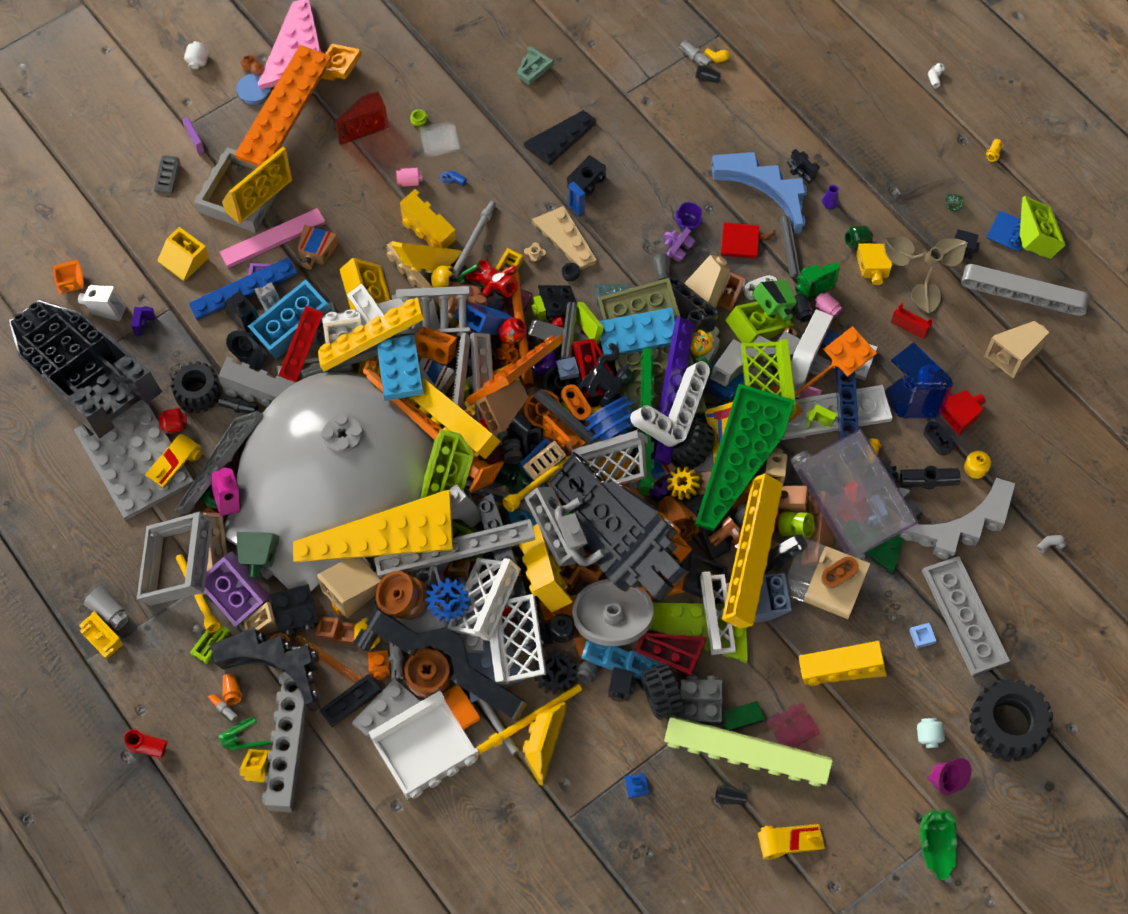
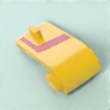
M184 434L178 435L145 476L164 488L187 460L193 462L201 457L202 446Z
M819 824L782 828L765 826L758 833L763 859L765 860L779 858L786 853L825 849Z

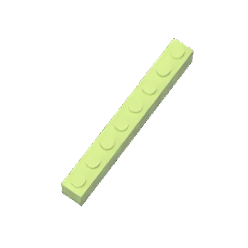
M670 716L664 742H668L667 746L677 749L680 746L687 747V751L700 754V751L708 753L710 758H728V762L740 765V762L748 764V767L751 769H769L768 773L778 776L781 773L788 774V778L801 781V778L809 780V784L821 787V784H827L832 764V758L676 716Z

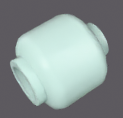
M938 718L921 719L922 722L917 725L919 743L926 744V748L939 747L938 743H942L945 740L943 723L938 721Z

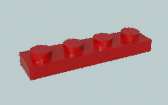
M305 306L278 376L295 383L297 382L323 312Z

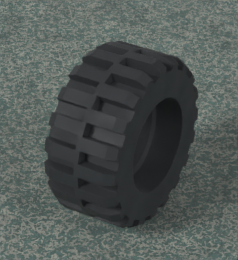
M1006 679L1004 683L1002 680H998L993 685L989 684L986 686L983 692L979 694L971 708L972 712L969 716V722L972 723L970 726L971 733L976 734L975 742L983 745L981 749L985 753L990 751L993 753L991 757L996 759L1000 756L1003 757V761L1010 762L1014 758V761L1018 762L1022 761L1024 757L1026 759L1032 757L1045 744L1052 731L1053 724L1051 721L1054 718L1053 713L1048 711L1051 708L1049 701L1045 702L1043 700L1044 694L1041 691L1037 693L1034 690L1035 686L1032 684L1027 686L1025 681L1022 680L1014 682L1013 679ZM1009 705L1019 709L1028 721V732L1024 735H1010L1001 730L993 717L995 707Z

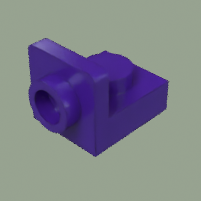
M148 306L134 307L131 327L135 336H142L143 329H146L147 320L156 319L153 308Z
M664 478L659 487L654 484L653 488L649 490L651 498L661 501L664 497L670 496L672 491H669L667 488L670 483Z

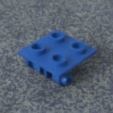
M999 211L986 238L1020 252L1022 248V240L1020 238L1021 217L1017 218Z

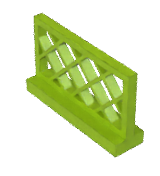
M780 339L779 342L741 343L745 385L750 387L755 382L763 391L775 394L768 388L772 381H774L780 388L776 395L780 394V396L794 400L790 417H793L797 410L788 339ZM753 348L758 354L752 359L747 355L746 349ZM766 348H775V355L772 358L763 352ZM760 355L769 361L764 367L755 361ZM770 363L777 368V373L774 376L766 370ZM752 364L760 370L755 377L748 370ZM762 372L771 379L766 385L757 379Z

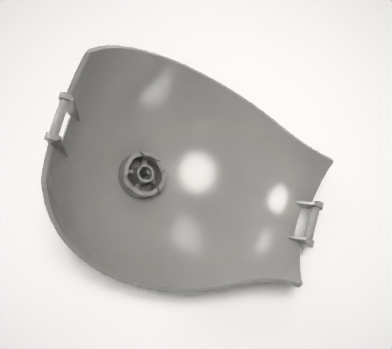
M330 371L318 373L294 383L278 395L262 413L264 416L251 431L246 441L236 480L239 490L240 512L227 516L223 523L225 539L236 546L237 532L274 533L280 536L272 567H261L262 577L266 580L274 575L288 589L309 584L310 591H312L319 585L317 578L319 573L346 559L295 563L293 561V541L421 499L424 476L435 440L392 400L385 401L383 392L366 378L367 375L347 371Z

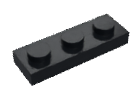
M367 674L319 711L328 724L334 727L380 693L381 688L370 674Z

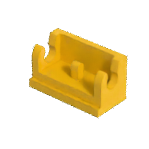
M92 612L80 624V632L106 660L123 646L120 638L95 612Z

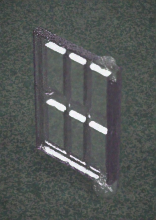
M861 428L812 455H809L806 450L795 455L790 460L804 486H807L808 493L847 555L861 560L866 557L864 553L919 523Z

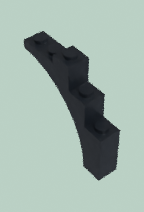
M255 627L210 645L213 661L222 670L245 664H260L280 669L294 680L306 706L312 711L321 708L319 703L321 696L315 687L314 682L317 680L313 672L319 669L317 661L320 659L317 651L313 650L309 645L306 644L293 650L291 643L283 637L278 636L267 641L265 635L262 632L260 633Z

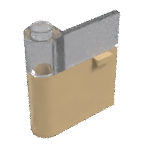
M805 538L808 547L795 556L786 578L789 596L849 619L870 563ZM844 557H852L858 562V571L852 578L836 588H827L823 585L821 576L823 571ZM844 566L846 571L851 570L849 566ZM828 576L829 581L833 582L835 580L833 576Z

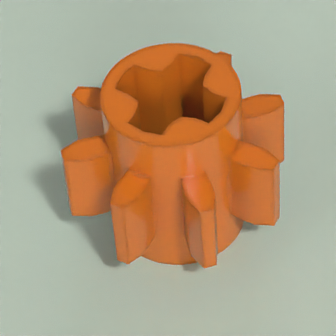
M501 343V347L496 352V359L501 360V365L514 364L519 359V349L514 348L515 344Z

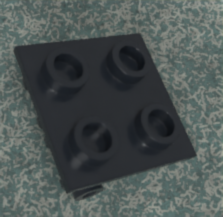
M538 285V295H541L547 320L551 323L557 317H566L567 304L569 302L576 303L570 285Z

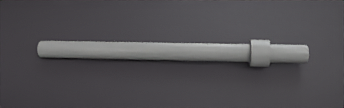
M490 201L487 208L482 211L481 219L452 270L453 275L450 277L451 279L455 280L485 224L490 221L496 206L494 201Z

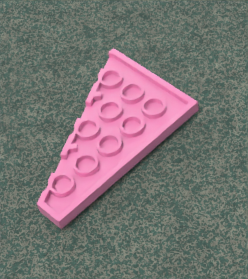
M310 0L292 2L258 82L260 90L276 86L299 45L321 52Z

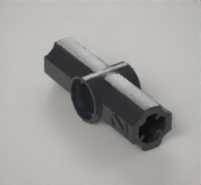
M927 466L925 469L900 470L901 487H923L930 490L935 488V486L960 485L961 474L958 468L938 469L935 466Z

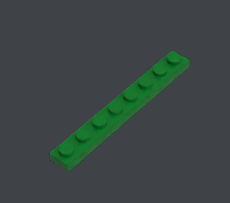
M644 348L641 355L640 408L647 405L651 406V401L654 400V390H651V384L654 383V373H651V367H654V356H651V348ZM640 430L648 438V444H645L647 478L640 480V495H648L650 488L654 486V477H651V471L654 468V459H651V453L654 451V441H651L650 435Z

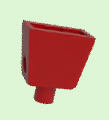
M964 390L941 399L937 410L959 436L980 418L983 411L981 405L985 404L986 400L980 393L973 397L969 391Z

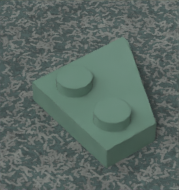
M529 46L527 49L528 53L523 58L522 65L517 71V76L525 83L531 85L553 67L554 64L553 60Z

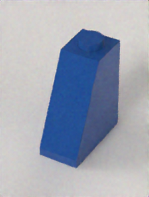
M466 301V324L478 333L499 335V326L511 318L504 311ZM459 308L455 315L457 319H459Z

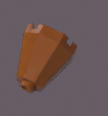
M666 496L659 502V511L680 530L678 535L685 542L692 539L691 535L694 532L695 535L699 532V527L695 526L696 515L678 497Z

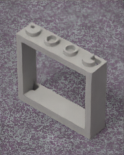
M227 147L225 152L220 155L216 167H213L209 179L204 182L200 194H197L194 202L197 211L256 232L277 194L241 224L225 212L224 207L208 202L231 162L254 170L258 168L236 159L234 155L236 150Z
M197 512L146 526L137 600L152 606L204 593L213 523L212 518ZM191 530L185 584L157 590L164 537Z

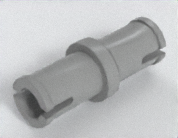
M687 40L681 43L679 49L690 56L692 61H696L702 66L703 64L708 67L710 66L712 60L701 53L699 48H695Z
M389 642L390 657L388 661L391 663V680L399 681V678L403 680V662L405 657L402 656V649Z

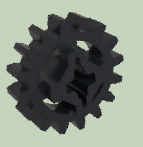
M557 650L552 655L547 651L544 663H550L545 665L546 674L534 677L535 682L539 681V689L544 686L545 693L550 689L553 695L556 694V690H559L562 694L563 688L571 689L570 683L575 684L573 676L577 675V670H573L576 668V663H571L572 657L565 658L564 651L561 655H558ZM535 661L537 668H533V671L540 670L539 661ZM555 666H556V670H557L556 678H554V674H553V670H554V667H555Z

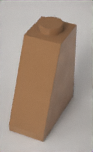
M518 380L477 400L476 404L490 432L495 436L507 429L528 396L524 386Z

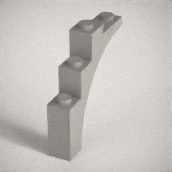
M784 331L777 342L780 339H788L790 361H792L794 352L801 339ZM759 335L754 343L771 341ZM734 339L714 365L710 375V379L725 387L734 378L744 373L741 343ZM753 348L746 349L747 355L752 359L758 354ZM766 348L763 352L772 358L775 355V348ZM816 354L809 373L817 376L830 365L831 361ZM761 355L755 360L762 367L769 362ZM752 364L748 368V370H752L756 367Z
M996 478L986 499L974 511L964 517L948 523L935 525L913 524L901 521L896 536L902 537L906 541L918 542L925 547H934L932 554L940 559H952L958 540L966 545L976 546L983 526L991 531H1001L1005 524L1015 483Z

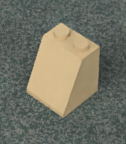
M1032 321L999 333L992 337L984 357L1014 379L1041 351L1049 331L1043 325Z
M365 557L362 559L348 558L317 575L322 592L346 618H349L376 596L377 587L382 578L379 579L377 576V571H372L371 565Z

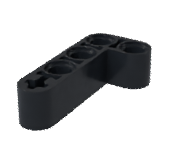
M669 278L678 311L686 316L688 321L694 323L693 333L698 330H703L706 333L713 331L719 314L718 310L681 280Z

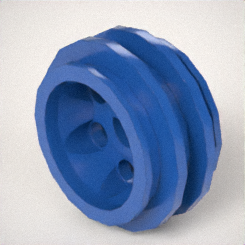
M624 396L588 417L585 421L586 423L589 422L590 425L585 430L586 432L592 430L595 432V435L591 437L592 442L598 439L603 441L630 433V429L635 427L630 419L632 412H634L632 406L637 402L635 400L628 402V397Z

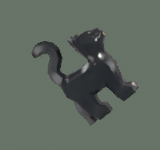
M614 343L608 345L612 350V354L601 355L596 365L578 386L583 394L587 392L592 398L597 394V388L602 390L603 395L599 401L600 407L610 404V400L620 393L625 384H632L635 380L632 371L628 368L629 363L625 366H620L616 377L604 367L605 362H613L619 357V348Z

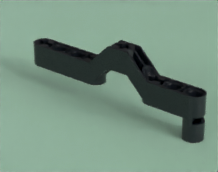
M374 607L365 622L368 625L367 629L361 628L353 641L355 645L369 652L380 635L412 656L416 654L419 648L434 645L451 656L454 667V674L451 680L516 721H519L529 705L521 697L471 667L463 637L447 627L417 633Z

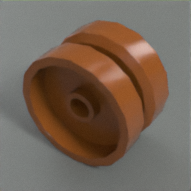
M392 571L382 578L377 587V605L381 611L402 620H412L418 617L427 605L425 601L428 598L427 586L422 580L402 571Z
M432 649L419 650L414 656L411 655L405 665V678L411 694L418 699L424 700L438 691L444 693L449 689L451 682L449 663L444 655Z

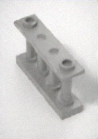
M472 287L396 289V297L402 299V302L415 298L422 301V310L425 318L422 320V326L430 328L431 298H438L440 300L441 329L434 330L445 334H457V337H461L462 333H466L469 336V333L474 332V329L467 327L466 299H468V296H474ZM450 297H457L459 300V328H448V300H450ZM412 326L398 334L400 336L415 335L418 330H412Z

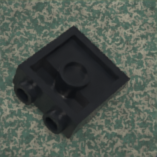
M309 584L269 594L279 633L291 635L296 633L295 629L303 627L305 631L315 628V624L319 623Z

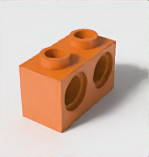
M422 326L415 333L414 337L418 356L445 365L454 358L457 337Z

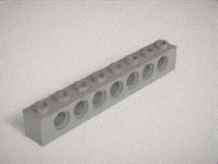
M280 672L279 684L282 686L281 692H277L276 703L279 704L278 711L274 712L276 728L271 733L273 749L268 753L270 770L266 771L265 783L268 784L267 791H263L262 804H265L267 811L292 812L307 706L304 703L299 688L294 692L288 691L290 687L297 686L294 680L285 672ZM288 706H295L293 711H285ZM284 726H293L291 730L283 731ZM285 744L290 745L288 750L280 751L281 746ZM280 765H287L284 771H277ZM277 785H284L282 791H274Z

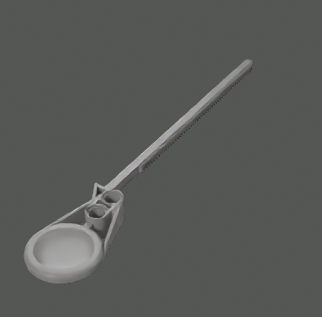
M462 333L461 340L459 341L460 344H458L460 345L458 347L460 350H458L459 356L457 357L458 360H456L458 362L456 363L458 366H456L457 373L455 374L457 376H455L456 382L454 383L456 386H453L455 392L453 393L454 396H452L454 403L462 410L470 347V337L466 333ZM449 562L413 570L411 576L422 580L427 586V590L433 591L432 584L438 586V580L445 583L443 572ZM446 598L445 604H449L448 598ZM427 604L424 611L412 620H402L396 617V620L417 633L447 627L449 624L446 623L444 618L439 622L438 616L434 618L431 616L432 611L427 610V606L430 604ZM436 606V608L439 611L444 613V610L441 607Z

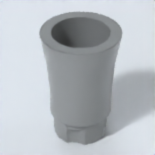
M105 585L94 589L84 601V606L95 612L115 630L124 627L130 618L125 609L109 593Z

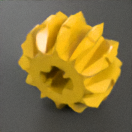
M678 467L677 474L673 471L670 473L673 478L667 479V482L670 483L667 488L669 491H672L671 495L673 497L678 495L679 500H682L684 495L687 499H690L691 492L693 495L697 494L694 488H700V485L696 483L700 478L695 476L696 472L694 470L689 472V468L685 467L682 472L681 468ZM681 481L687 482V485L684 486L680 483Z

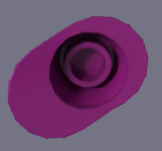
M964 758L937 763L931 775L927 776V780L932 782V785L942 795L948 796L962 790L969 783L972 771L971 765Z

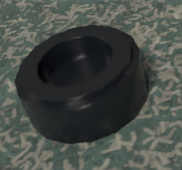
M566 263L562 267V277L567 281L578 279L580 274L578 265Z

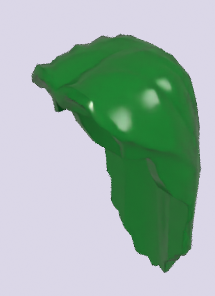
M934 810L925 814L922 817L919 830L922 854L925 858L926 867L934 873L937 880L941 879L942 881L949 879L950 873L956 867L957 826L955 817L948 810L942 812Z

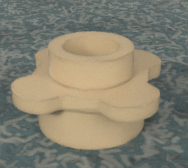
M535 242L531 247L524 249V254L528 255L529 260L536 262L542 256H545L546 251L539 247V243Z

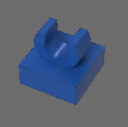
M645 773L624 777L628 799L649 795Z

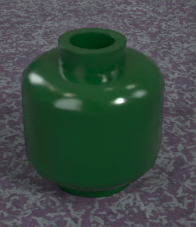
M866 225L851 226L845 233L844 239L851 249H858L859 244H870L873 234Z

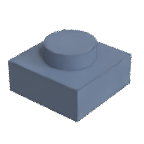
M575 357L556 361L560 381L579 377Z

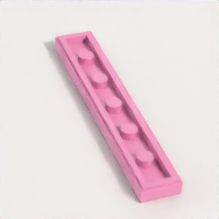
M316 208L224 249L219 253L226 267L231 268L301 236L304 225L319 228L326 225L320 211Z

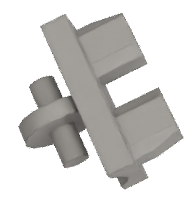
M272 282L264 287L254 289L265 312L280 301Z

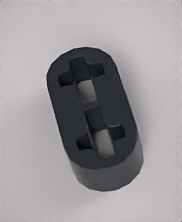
M934 421L927 423L924 429L925 438L939 455H948L953 447L951 438L939 423ZM930 428H931V430H936V433H934V432H931V433H930V432H929ZM941 443H942L943 445L946 444V445H947V448H945V447H940Z

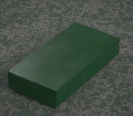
M758 701L722 711V725L728 731L764 722V716Z

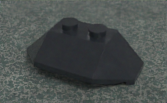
M704 495L690 496V499L684 497L681 500L696 515V518ZM729 510L723 518V520L730 516L731 519L736 523L733 515ZM722 521L714 531L699 527V532L697 533L698 538L712 560L728 553L733 540V536H728L716 547L708 538L722 527Z

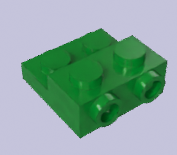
M837 262L831 265L827 264L822 269H820L818 264L805 267L801 271V275L797 277L799 284L795 287L796 293L806 295L808 299H811L836 287L840 271L839 264Z

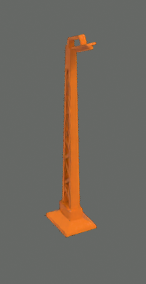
M377 357L376 361L368 359L363 373L367 375L366 378L383 392L382 379L376 374L380 366L379 357ZM369 364L373 366L371 371L367 369ZM406 398L392 400L434 440L442 429ZM474 456L469 475L474 480L469 491L474 492L492 485L504 462L500 461L489 465L484 460L480 461Z

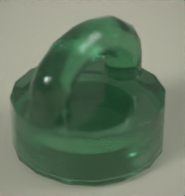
M946 194L945 207L951 211L960 210L964 197L957 194ZM949 202L956 203L958 206H950Z

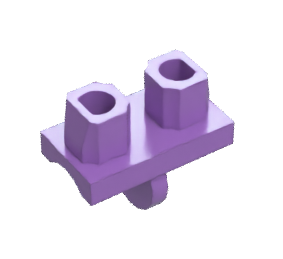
M687 227L678 238L676 237L678 234L676 231L672 233L666 232L663 236L666 241L664 245L666 247L672 245L666 254L669 258L672 257L678 262L686 255V252L679 248L680 245L689 250L695 242L688 235L691 230Z

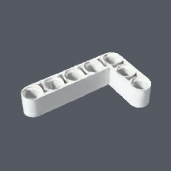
M815 310L791 361L794 393L805 385L812 362L829 330L833 315Z
M699 361L686 369L669 417L647 405L632 412L630 417L632 424L668 447L683 442L689 432L710 374L708 364Z

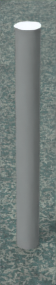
M480 699V705L497 732L500 733L505 730L491 705ZM510 736L503 740L512 755L519 752Z

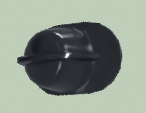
M236 330L228 334L226 345L229 351L241 363L249 364L251 369H258L262 366L264 354L258 345L257 337L253 333Z

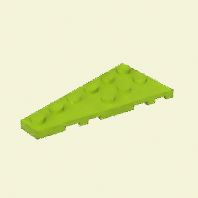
M653 603V622L648 631L651 630L668 635L706 637L707 641L704 650L710 651L704 604ZM715 604V608L718 611H721L724 607V604ZM719 617L717 619L718 628L723 631L727 626V622ZM732 625L736 652L722 654V656L733 657L747 664L746 628L739 629ZM722 636L720 638L721 649L730 648L729 640Z

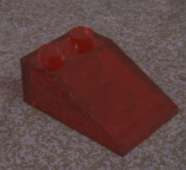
M378 91L361 97L335 121L339 145L389 128L386 106Z

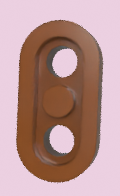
M844 557L823 571L821 576L823 585L827 588H836L852 578L858 571V562L852 557ZM844 566H849L851 570L846 571ZM828 576H833L835 580L833 582L829 581Z

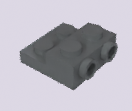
M693 675L686 676V679H681L683 712H681L680 718L702 724H722V680H719L716 676H708L706 680H701Z

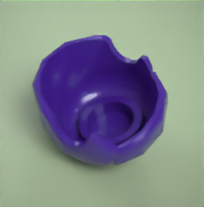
M692 202L682 203L675 216L679 228L685 230L687 227L691 231L696 230L703 220L701 216L702 209Z
M555 352L551 353L533 365L534 373L539 377H544L550 368L557 366L556 361L559 360Z

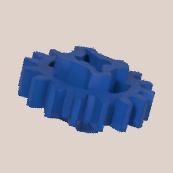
M449 578L446 579V583L438 580L439 585L432 584L433 591H427V595L430 597L425 599L426 603L430 604L427 606V610L432 611L431 616L433 618L438 616L439 622L443 618L446 619V623H449L451 618L457 622V616L459 615L463 618V610H469L468 606L465 605L470 603V598H467L469 595L468 590L463 591L464 584L457 586L458 582L456 579L453 583H450ZM444 589V591L440 595H437L438 592ZM452 589L457 591L460 594V596L455 595L452 592ZM446 598H450L449 604H445ZM436 606L441 607L444 610V613L439 611L436 608ZM455 607H459L457 610H455L454 612H452V610H453Z

